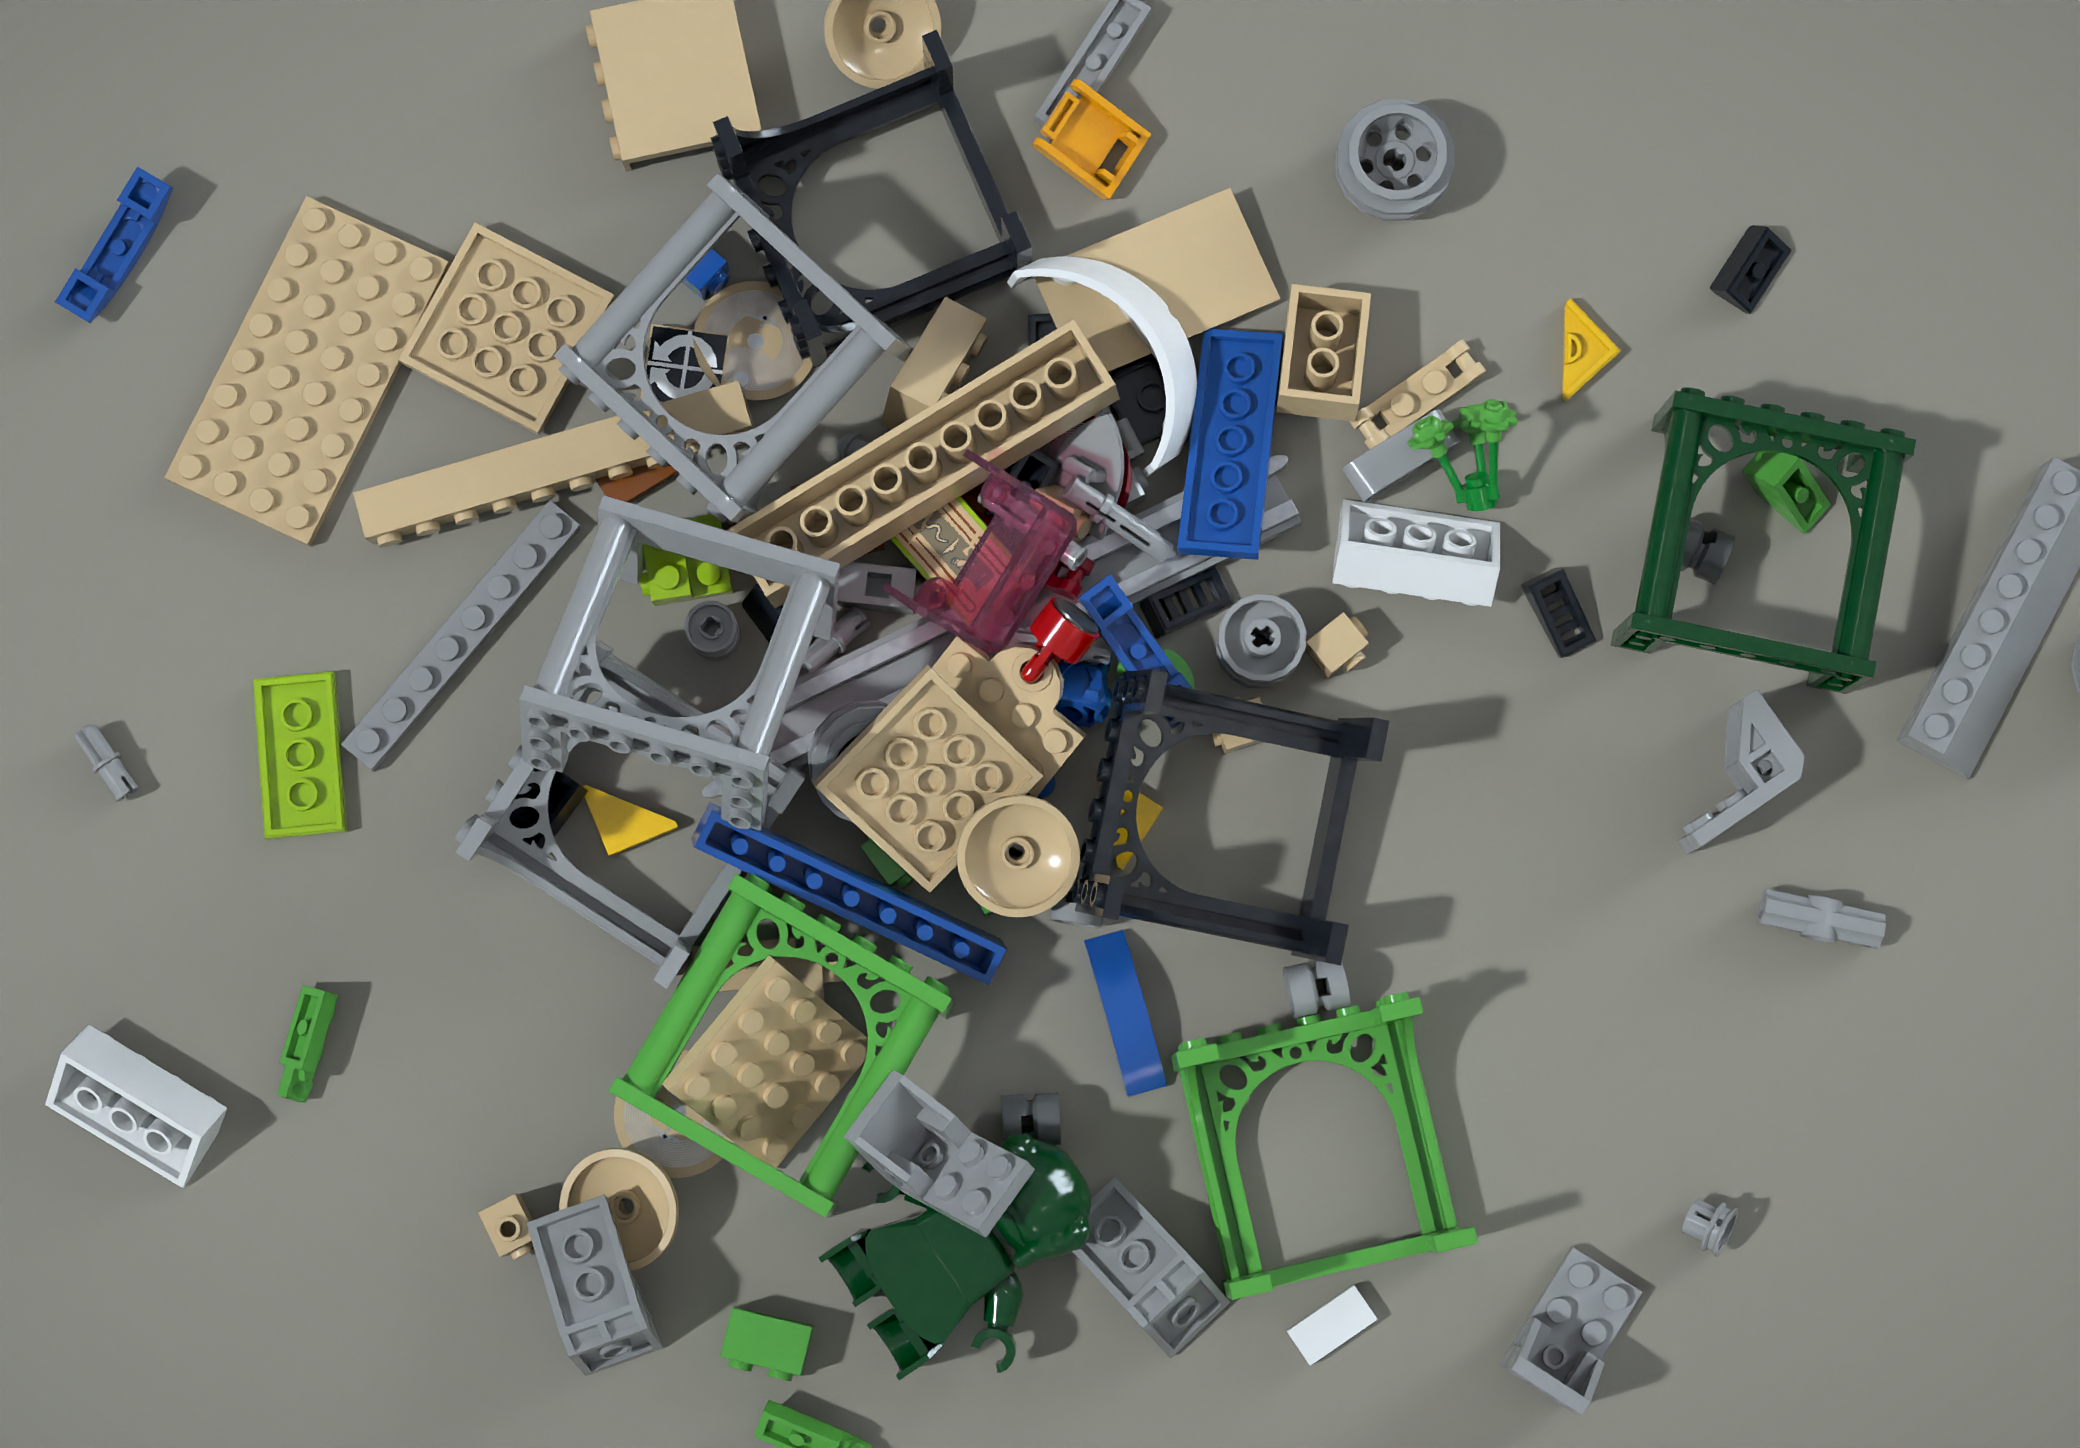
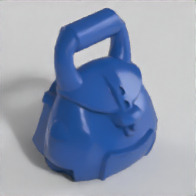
M1111 657L1109 658V664L1099 663L1097 666L1081 662L1078 664L1063 662V659L1058 664L1062 678H1064L1063 695L1055 709L1076 726L1090 728L1092 725L1103 722L1111 711L1113 695L1107 686V673L1111 665Z

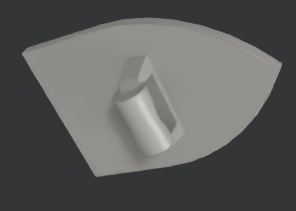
M1111 413L1086 422L1068 437L1056 456L1055 461L1061 464L1050 485L1057 484L1065 489L1068 482L1075 475H1078L1080 479L1102 494L1108 492L1114 496V502L1117 503L1124 478V451L1117 424ZM1092 521V526L1088 533L1099 540H1103L1108 527L1102 522L1096 524Z

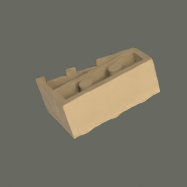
M947 297L943 299L890 386L881 425L892 430L951 394L955 386L960 387L969 372L970 366L967 364L972 355L978 357L988 340V336L983 334L987 322L986 317Z

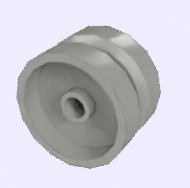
M1254 594L1238 600L1226 611L1216 634L1215 652L1221 668L1233 681L1247 688L1266 689L1282 683L1295 671L1306 649L1307 631L1301 615L1289 602L1275 595ZM1256 637H1263L1267 641V645L1263 644L1260 648L1256 647L1253 643Z

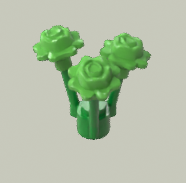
M1488 399L1481 404L1461 407L1459 418L1452 422H1449L1448 419L1441 421L1439 418L1431 415L1415 423L1412 428L1414 436L1407 444L1413 450L1420 448L1429 449L1433 458H1438L1455 491L1458 504L1466 502V507L1469 511L1488 510L1495 507L1500 498L1498 489V442L1502 439V431L1508 430L1509 426L1517 425V412L1509 409L1505 400ZM1454 427H1459L1463 432L1469 434L1470 445H1474L1477 472L1465 476L1466 483L1463 486L1446 456L1448 450L1444 444L1447 434ZM1486 441L1489 442V474L1486 472L1483 443H1486Z

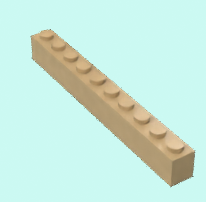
M739 380L661 403L679 422L703 433L730 435L754 429L745 392ZM653 410L643 412L649 417ZM617 415L353 492L365 539L372 544L378 543L379 547H388L402 542L401 536L417 532L418 536H425L440 531V525L455 521L456 525L474 522L479 519L478 514L494 510L495 514L512 511L518 507L517 502L531 498L533 502L550 500L556 497L555 491L569 487L571 491L584 490L594 486V480L609 475L610 480H617L632 475V468L646 464L649 469L662 466L646 452L651 447L640 436L636 440L632 439L617 425L621 420ZM661 416L658 419V425L665 427L668 419L666 416ZM673 431L671 434H669V436H670L673 440H674V431ZM690 439L686 443V450L688 447H691L695 457H697L700 444L695 439Z

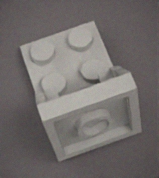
M1758 689L1728 708L1724 772L1738 791L1715 805L1719 811L1716 815L1708 811L1682 828L1687 835L1677 842L1685 854L1702 847L1801 779L1805 755ZM1757 767L1761 770L1762 774L1758 772Z
M892 1070L844 1135V1138L887 1181L903 1193L985 1238L1035 1170L1026 1160L972 1133L955 1114L895 1070Z
M1116 1177L1091 1198V1210L1088 1220L1091 1230L1090 1236L1082 1249L1072 1252L1159 1347L1172 1358L1218 1315L1230 1301L1192 1257Z
M605 1194L527 1222L561 1340L568 1357L585 1376L663 1348L658 1330L640 1287L631 1275L609 1200Z
M1570 1247L1506 1350L1500 1366L1567 1410L1583 1415L1592 1400L1605 1365L1601 1359L1643 1292L1579 1250Z

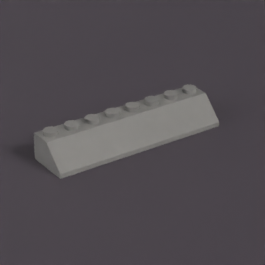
M2056 457L2051 458L2039 468L1896 740L1965 779H1969L2080 568V470Z

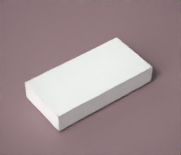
M1352 1285L1286 1330V1332L1309 1366H1311L1378 1319L1355 1285Z

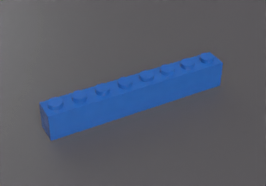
M709 802L691 838L693 847L749 874H753L766 882L987 985L990 984L1007 950L1000 938L764 827H762L761 831L752 828H736L729 824L728 821L721 819V807Z

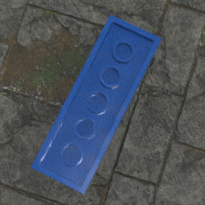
M1209 329L1203 333L1177 545L1178 554L1259 560L1284 343L1283 334Z

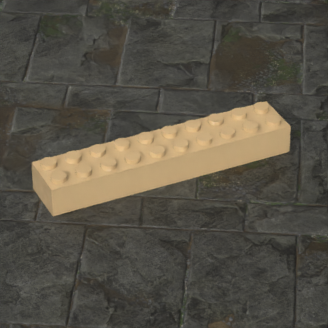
M1073 319L726 531L840 564L841 569L1119 400L1120 397L1116 384ZM754 576L775 609L785 603L791 586Z

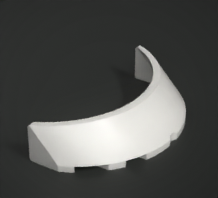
M1067 256L1042 258L1014 271L1007 281L1011 288L1028 277L1044 276L1050 277L1061 285L1082 284L1101 293L1118 305L1158 361L1165 387L1166 414L1162 424L1163 433L1153 461L1142 472L1147 478L1177 457L1188 438L1193 423L1197 376L1193 354L1187 337L1178 320L1170 314L1166 303L1146 284L1126 271L1092 259Z

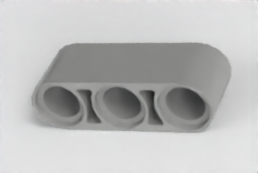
M1437 409L1419 419L1422 420L1434 415L1442 421L1445 420V417ZM1416 422L1352 460L1342 469L1363 503L1374 499L1438 459L1433 458L1429 449L1420 448L1413 450L1407 444L1414 436L1412 428ZM1453 430L1447 434L1444 441L1448 450L1447 453L1461 443Z

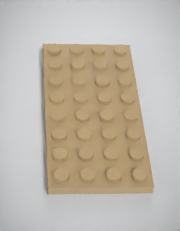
M306 196L164 478L171 483L311 547L401 366L398 358L451 265L449 261Z

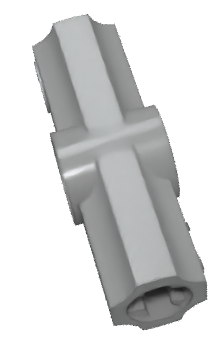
M1768 889L1763 891L1757 913L1758 924L1799 932L1801 937L1816 941L1836 943L1837 940L1874 949L1880 948L1886 929V914L1844 906L1842 901L1814 895H1808L1806 898Z

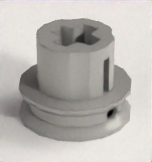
M1696 1199L1687 1213L1682 1226V1232L1702 1241L1701 1250L1710 1249L1713 1255L1717 1257L1732 1233L1739 1210L1738 1208L1728 1209L1725 1202H1722L1716 1208Z

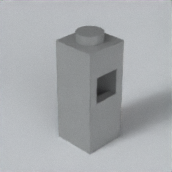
M851 562L840 569L837 607H857L863 610L913 615L914 605H922L924 581L917 580V569Z

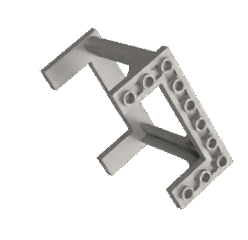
M717 173L707 184L712 190L709 196L573 347L564 343L554 356L563 364L559 371L575 385L580 384L585 389L589 388L592 392L588 398L605 413L609 409L621 418L617 425L634 440L640 436L651 446L646 452L664 468L670 464L680 473L676 480L693 495L699 491L710 501L705 507L721 522L727 521L732 525L759 511L757 509L758 500L778 468L884 351L905 362L913 348L886 323L871 314L791 240L749 196ZM741 216L849 316L857 326L774 417L746 432L715 435L703 433L684 425L662 406L652 390L645 365V345L649 327L659 307ZM641 320L639 329H638V328H635V326H636V325L639 323V321ZM630 335L634 338L635 347L632 351L623 348L616 349L621 342L623 345H626ZM617 359L631 360L635 364L636 369L635 373L628 379L619 380L608 369L609 365ZM637 385L641 388L643 396L640 400L634 401V398H636L634 394L621 392L619 389H628ZM653 410L649 417L643 412ZM661 416H666L668 419L665 427L658 425V419ZM673 431L674 440L669 436V434H671ZM764 435L762 439L758 442L756 437ZM690 439H695L700 444L697 462L695 461L693 449L688 447L686 450V443ZM739 442H745L750 448L740 453L744 458L738 464L739 457L735 446ZM721 444L727 452L728 461L726 468L721 473L715 474L708 466L707 457L713 445Z
M603 495L598 507V531L533 687L524 686L519 698L523 761L538 770L548 771L551 769L563 773L568 760V735L577 741L587 742L590 740L607 745L611 750L618 753L626 754L631 752L648 757L652 762L666 766L671 764L689 769L691 773L700 777L712 776L722 779V820L728 821L729 824L739 829L752 828L761 831L766 818L769 756L812 637L815 636L830 641L833 635L836 621L840 564ZM643 544L791 586L757 676L742 695L716 711L692 717H669L642 710L622 698L609 685L599 667L596 655V639L600 624L618 580L638 585L643 573ZM580 667L590 670L591 675L580 677ZM585 688H596L602 692L601 697L592 704L573 699V696L578 691ZM605 707H616L618 708L619 712L605 709ZM733 714H745L740 719V724L744 725L743 729H740L738 723L731 718ZM712 724L724 726L730 732V743L725 744L709 739L707 734L708 727ZM684 730H695L698 732V736L684 732Z
M601 640L596 641V655L599 667L609 685L626 701L642 710L662 716L692 717L704 714L613 655L614 649ZM580 667V677L591 675L590 670ZM585 688L578 691L573 696V699L587 703V698L592 692H602L596 688ZM609 706V710L618 712V708ZM712 724L708 727L707 734L709 739L725 744L730 743V732L724 726ZM684 730V732L698 736V732L695 730ZM567 735L569 753L581 741L574 740ZM520 745L507 765L513 771L506 782L503 783L498 779L486 796L485 800L490 803L486 812L481 816L475 814L470 819H467L454 840L461 844L455 853L467 861L472 860L477 855H481L510 869L657 964L658 968L653 981L667 989L689 956L693 944L728 893V886L735 874L739 875L742 870L728 863L725 864L678 935L584 874L568 860L553 835L548 813L549 791L556 771L550 769L548 771L534 772L536 768L523 761L522 746ZM769 757L766 818L762 826L768 830L778 815H782L804 781L803 772L792 765L786 768L771 757ZM537 783L540 786V793L537 798L524 797L516 799L518 794H525L531 790L532 787L528 784ZM529 806L538 811L539 820L532 827L517 828L510 821L511 813L519 807ZM539 832L545 836L543 848L538 847L535 840L532 841L531 845L523 840V838L533 837ZM552 852L556 861L549 857L548 854Z

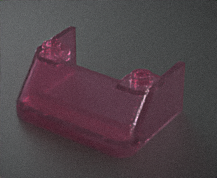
M967 449L963 456L990 472L980 494L983 506L995 514L953 583L943 577L930 578L920 587L914 598L886 582L882 590L919 615L984 652L992 654L1000 652L1009 644L1075 536L1077 521L1075 516L1065 508Z

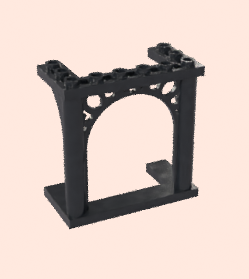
M937 30L922 35L925 70L809 118L777 128L760 131H742L734 128L728 116L713 122L716 135L710 137L722 176L728 181L733 180L734 185L770 216L769 219L798 245L792 226V204L797 186L809 166L823 153L841 143L939 104L999 243L893 287L863 290L841 285L871 314L886 323L890 328L938 308L945 297L953 301L1006 280L1010 278L1014 271L1032 263V245L1017 211L1008 214L955 94L953 65ZM790 162H796V170L790 174L783 168L776 166L784 163L786 167ZM766 176L777 177L786 184V191L780 196L767 195L759 188V181ZM762 203L769 206H780L783 212L781 218H771L774 217L773 211L763 206ZM754 228L748 230L747 233L755 252L763 251L769 263L762 266L771 289L779 286L784 300L779 301L778 305L786 324L790 323L791 332L794 337L793 340L801 359L804 360L809 357L813 368L822 365L827 359V354L835 351L857 324L845 313L840 314L841 309L834 303L827 313L822 315L815 314L812 311L811 303L815 294L820 290L812 284L805 292L804 298H802L801 294L804 290L803 280L798 281V279L803 274L795 266H792L790 269L787 263L789 261ZM865 299L873 300L871 302L865 303Z
M1153 669L1123 671L1122 678H1117L1113 690V701L1117 702L1114 718H1109L1105 729L1104 738L1106 742H1109L1106 758H1101L1097 769L1096 780L1101 782L1098 798H1093L1089 808L1088 821L1093 823L1090 839H1084L1080 853V861L1085 863L1081 879H1076L1073 887L1072 902L1076 903L1075 911L1118 920L1119 916L1289 950L1292 951L1291 955L1341 966L1349 925L1326 920L1357 761L1382 762L1389 721L1379 718H1338L1337 721L1166 684L1168 673ZM1165 716L1172 717L1171 723H1183L1181 730L1177 734L1171 733L1170 725ZM1145 719L1155 722L1161 731V742L1156 747L1147 745L1139 734V725ZM1193 722L1200 723L1201 725L1194 727ZM1220 733L1330 756L1299 915L1191 893L1172 884L1156 870L1148 859L1139 838L1136 809L1143 781L1150 768L1163 753L1190 737ZM1134 746L1144 754L1143 762L1139 766H1135L1131 762V759H1136ZM1127 790L1132 793V799L1129 802L1123 800L1124 793ZM1121 827L1125 828L1128 832L1126 843L1114 846V843L1120 837V833H1117V830ZM1128 851L1135 854L1137 859L1136 865L1130 873L1124 876H1115L1112 873L1111 864L1117 855ZM1143 872L1150 876L1149 887L1145 886L1142 882H1139V887L1131 886L1132 883L1141 877ZM1162 887L1167 893L1159 892V889Z

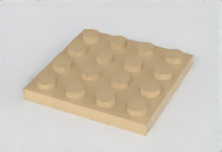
M474 222L400 354L398 361L540 436L570 382L559 371L563 364L554 354L564 343L573 347L616 298L614 294Z
M927 665L813 782V785L930 893L957 866L956 854L959 837L970 817L982 806L997 798L1009 795H1026L1043 775Z
M768 955L668 1075L662 1085L742 1149L777 1168L865 1061L868 1038Z

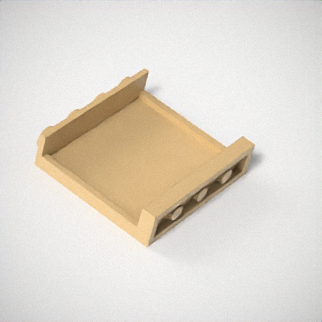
M637 0L590 10L592 24L585 25L591 49L598 47L600 61L593 63L598 86L606 85L608 99L601 100L606 123L614 122L616 136L609 137L615 161L622 159L626 172L631 171L630 163L713 146L710 137L716 135L713 122L728 116L732 126L738 130H762L733 0Z

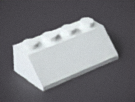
M1343 499L1334 555L1332 583L1341 584L1349 588L1361 587L1381 590L1389 594L1402 593L1422 596L1429 600L1442 599L1462 602L1469 606H1492L1500 571V522Z
M88 1025L61 1053L45 1103L49 1108L182 1188L188 1183L216 1138L227 1107L218 1103L214 1098L203 1094L182 1081L179 1077L170 1074L150 1062L144 1056L135 1053L91 1025Z

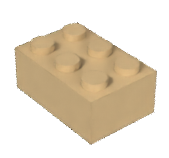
M1299 284L1291 285L1276 405L1277 413L1355 422L1360 403L1371 293Z

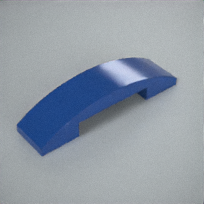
M137 166L117 199L121 203L82 269H74L55 303L91 323L114 297L139 260L162 217L173 187Z
M1108 574L1077 597L1086 614L1098 626L1099 634L1125 671L1153 669L1167 672L1166 684L1193 689L1183 674L1176 670L1133 610L1134 606L1111 574ZM1165 716V719L1168 721L1171 729H1174L1176 726L1182 723H1171L1172 717Z
M1120 930L1084 940L1127 1096L1130 1097L1166 1087L1167 1084L1124 931Z

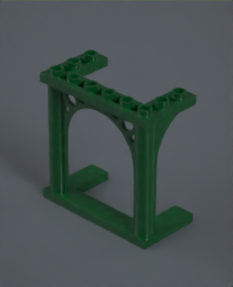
M1684 387L1681 388V391L1675 390L1654 415L1651 429L1653 432L1664 434L1665 453L1635 612L1631 613L1613 630L1610 646L1650 654L1659 645L1666 642L1809 672L1806 686L1847 694L1874 678L1876 661L1869 660L1903 466L1914 455L1916 439L1906 438L1905 433L1897 429L1883 428L1880 432L1865 429V424L1852 420H1842L1840 424L1825 421V416L1813 412H1802L1800 416L1785 413L1784 407L1774 404H1761L1760 408L1745 405L1744 399L1735 396H1721V399L1705 396L1704 391L1696 388ZM1719 426L1727 431L1732 441L1730 451L1721 452L1711 444L1708 435L1711 427ZM1739 430L1748 436L1753 432L1755 434V442H1743ZM1782 439L1791 440L1792 447H1784ZM1699 446L1708 457L1712 458L1710 465H1698L1700 458L1703 456V454H1698ZM1819 447H1824L1823 451L1838 450L1832 459L1821 458L1818 454ZM1756 452H1779L1793 455L1821 470L1833 482L1843 497L1850 517L1851 545L1831 652L1672 620L1694 502L1707 479L1727 462ZM1847 455L1849 456L1846 471L1858 473L1853 477H1844L1838 472L1840 460ZM1694 474H1695L1698 478H1697V480L1693 483V482H1692V481H1693V476H1694ZM1866 480V488H1860L1862 499L1855 497L1851 492V488ZM1860 508L1862 509L1861 517L1858 511Z

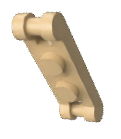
M1464 339L1451 346L1446 352L1374 402L1359 410L1355 422L1349 421L1355 430L1359 428L1367 440L1364 443L1369 450L1426 416L1487 372L1480 361L1475 363L1468 353L1470 348ZM1454 362L1457 363L1463 372L1455 379L1447 369ZM1379 414L1387 424L1381 430L1372 421Z

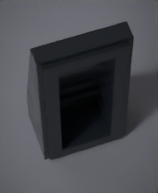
M1213 567L1147 596L1140 603V608L1154 636L1158 639L1230 605L1233 601L1216 567ZM1203 582H1206L1215 600L1212 603H1209L1200 585ZM1191 589L1200 608L1195 609L1186 590ZM1176 596L1185 615L1180 616L1171 597Z
M1550 569L1521 584L1533 611L1559 658H1563L1596 641L1564 569ZM1555 584L1557 590L1542 597L1540 590ZM1561 598L1563 599L1565 604L1551 611L1548 610L1547 605ZM1568 613L1571 614L1572 619L1558 626L1555 625L1554 620ZM1578 627L1579 634L1562 641L1560 635Z

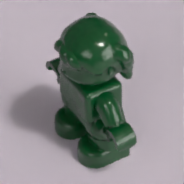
M1027 1134L1010 1135L999 1147L1026 1160L1035 1170L986 1238L903 1193L892 1185L889 1191L877 1194L876 1203H886L893 1200L898 1194L905 1195L904 1201L924 1207L927 1210L917 1216L883 1224L872 1229H860L819 1257L821 1263L828 1260L837 1270L853 1297L852 1303L855 1307L875 1295L880 1288L894 1307L869 1322L867 1326L870 1330L874 1329L894 1357L899 1367V1371L896 1374L898 1380H901L937 1354L969 1308L983 1296V1320L988 1322V1326L981 1329L975 1335L971 1347L980 1348L981 1344L988 1338L1001 1340L1005 1345L1006 1355L996 1362L997 1373L1006 1371L1010 1367L1016 1355V1342L1013 1335L1008 1331V1326H1014L1024 1296L1022 1284L1014 1271L1015 1266L1026 1268L1036 1261L1064 1256L1072 1251L1082 1249L1091 1233L1088 1222L1091 1210L1090 1190L1086 1179L1065 1151L1053 1144L1035 1140ZM869 1162L862 1167L868 1173L875 1169ZM1010 1245L1016 1251L1014 1257L1007 1248Z

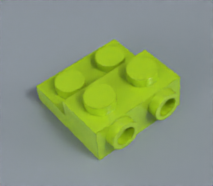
M713 514L686 518L687 520L723 530L722 522ZM643 544V557L645 558L647 572H643L641 575V590L643 597L651 596L654 606L733 593L729 568Z

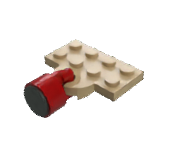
M1060 597L1051 598L1031 623L1030 630L1038 639L1035 645L1016 643L1004 647L991 658L959 633L932 667L949 686L1043 775L1028 792L1033 797H1037L1087 735L1055 709L1063 695L1064 678H1062L1058 664L1062 659L1072 664H1078L1098 639L1099 629L1096 623L1083 610Z

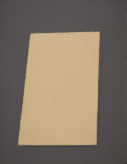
M1231 188L1066 255L1067 257H1081L1107 263L1126 271L1142 281L1166 303L1170 314L1178 320L1187 338L1280 299ZM1033 276L1056 328L1058 329L1074 319L1107 372L1152 354L1118 305L1106 296L1079 283L1061 285L1050 277Z

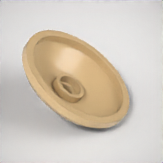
M831 0L824 20L826 48L837 68L854 82L876 89L925 70L922 35L937 30L941 38V18L935 0ZM876 18H882L884 22L882 29L879 31H873L871 28V24Z
M1028 795L1004 796L988 802L978 809L967 821L961 832L956 854L960 878L972 898L987 910L1007 917L1033 916L1056 905L1072 887L1080 863L1078 839L1069 820L1049 802ZM1015 844L1023 846V854L1019 857H1012L1009 854L1011 846Z
M626 1148L601 1150L579 1162L570 1172L563 1185L559 1211L605 1194L609 1200L630 1271L640 1269L660 1257L672 1242L679 1221V1203L676 1190L664 1169L647 1155ZM625 1198L633 1202L634 1208L632 1212L625 1209Z

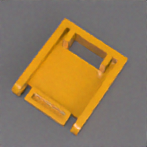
M1074 79L1070 84V88L1079 97L1076 98L1069 91L1065 92L1040 130V133L1050 140L1049 143L1042 138L1036 137L1031 145L1102 200L1110 199L1150 138L1151 133L1079 79ZM1117 139L1128 146L1112 173L1105 168L1099 169Z

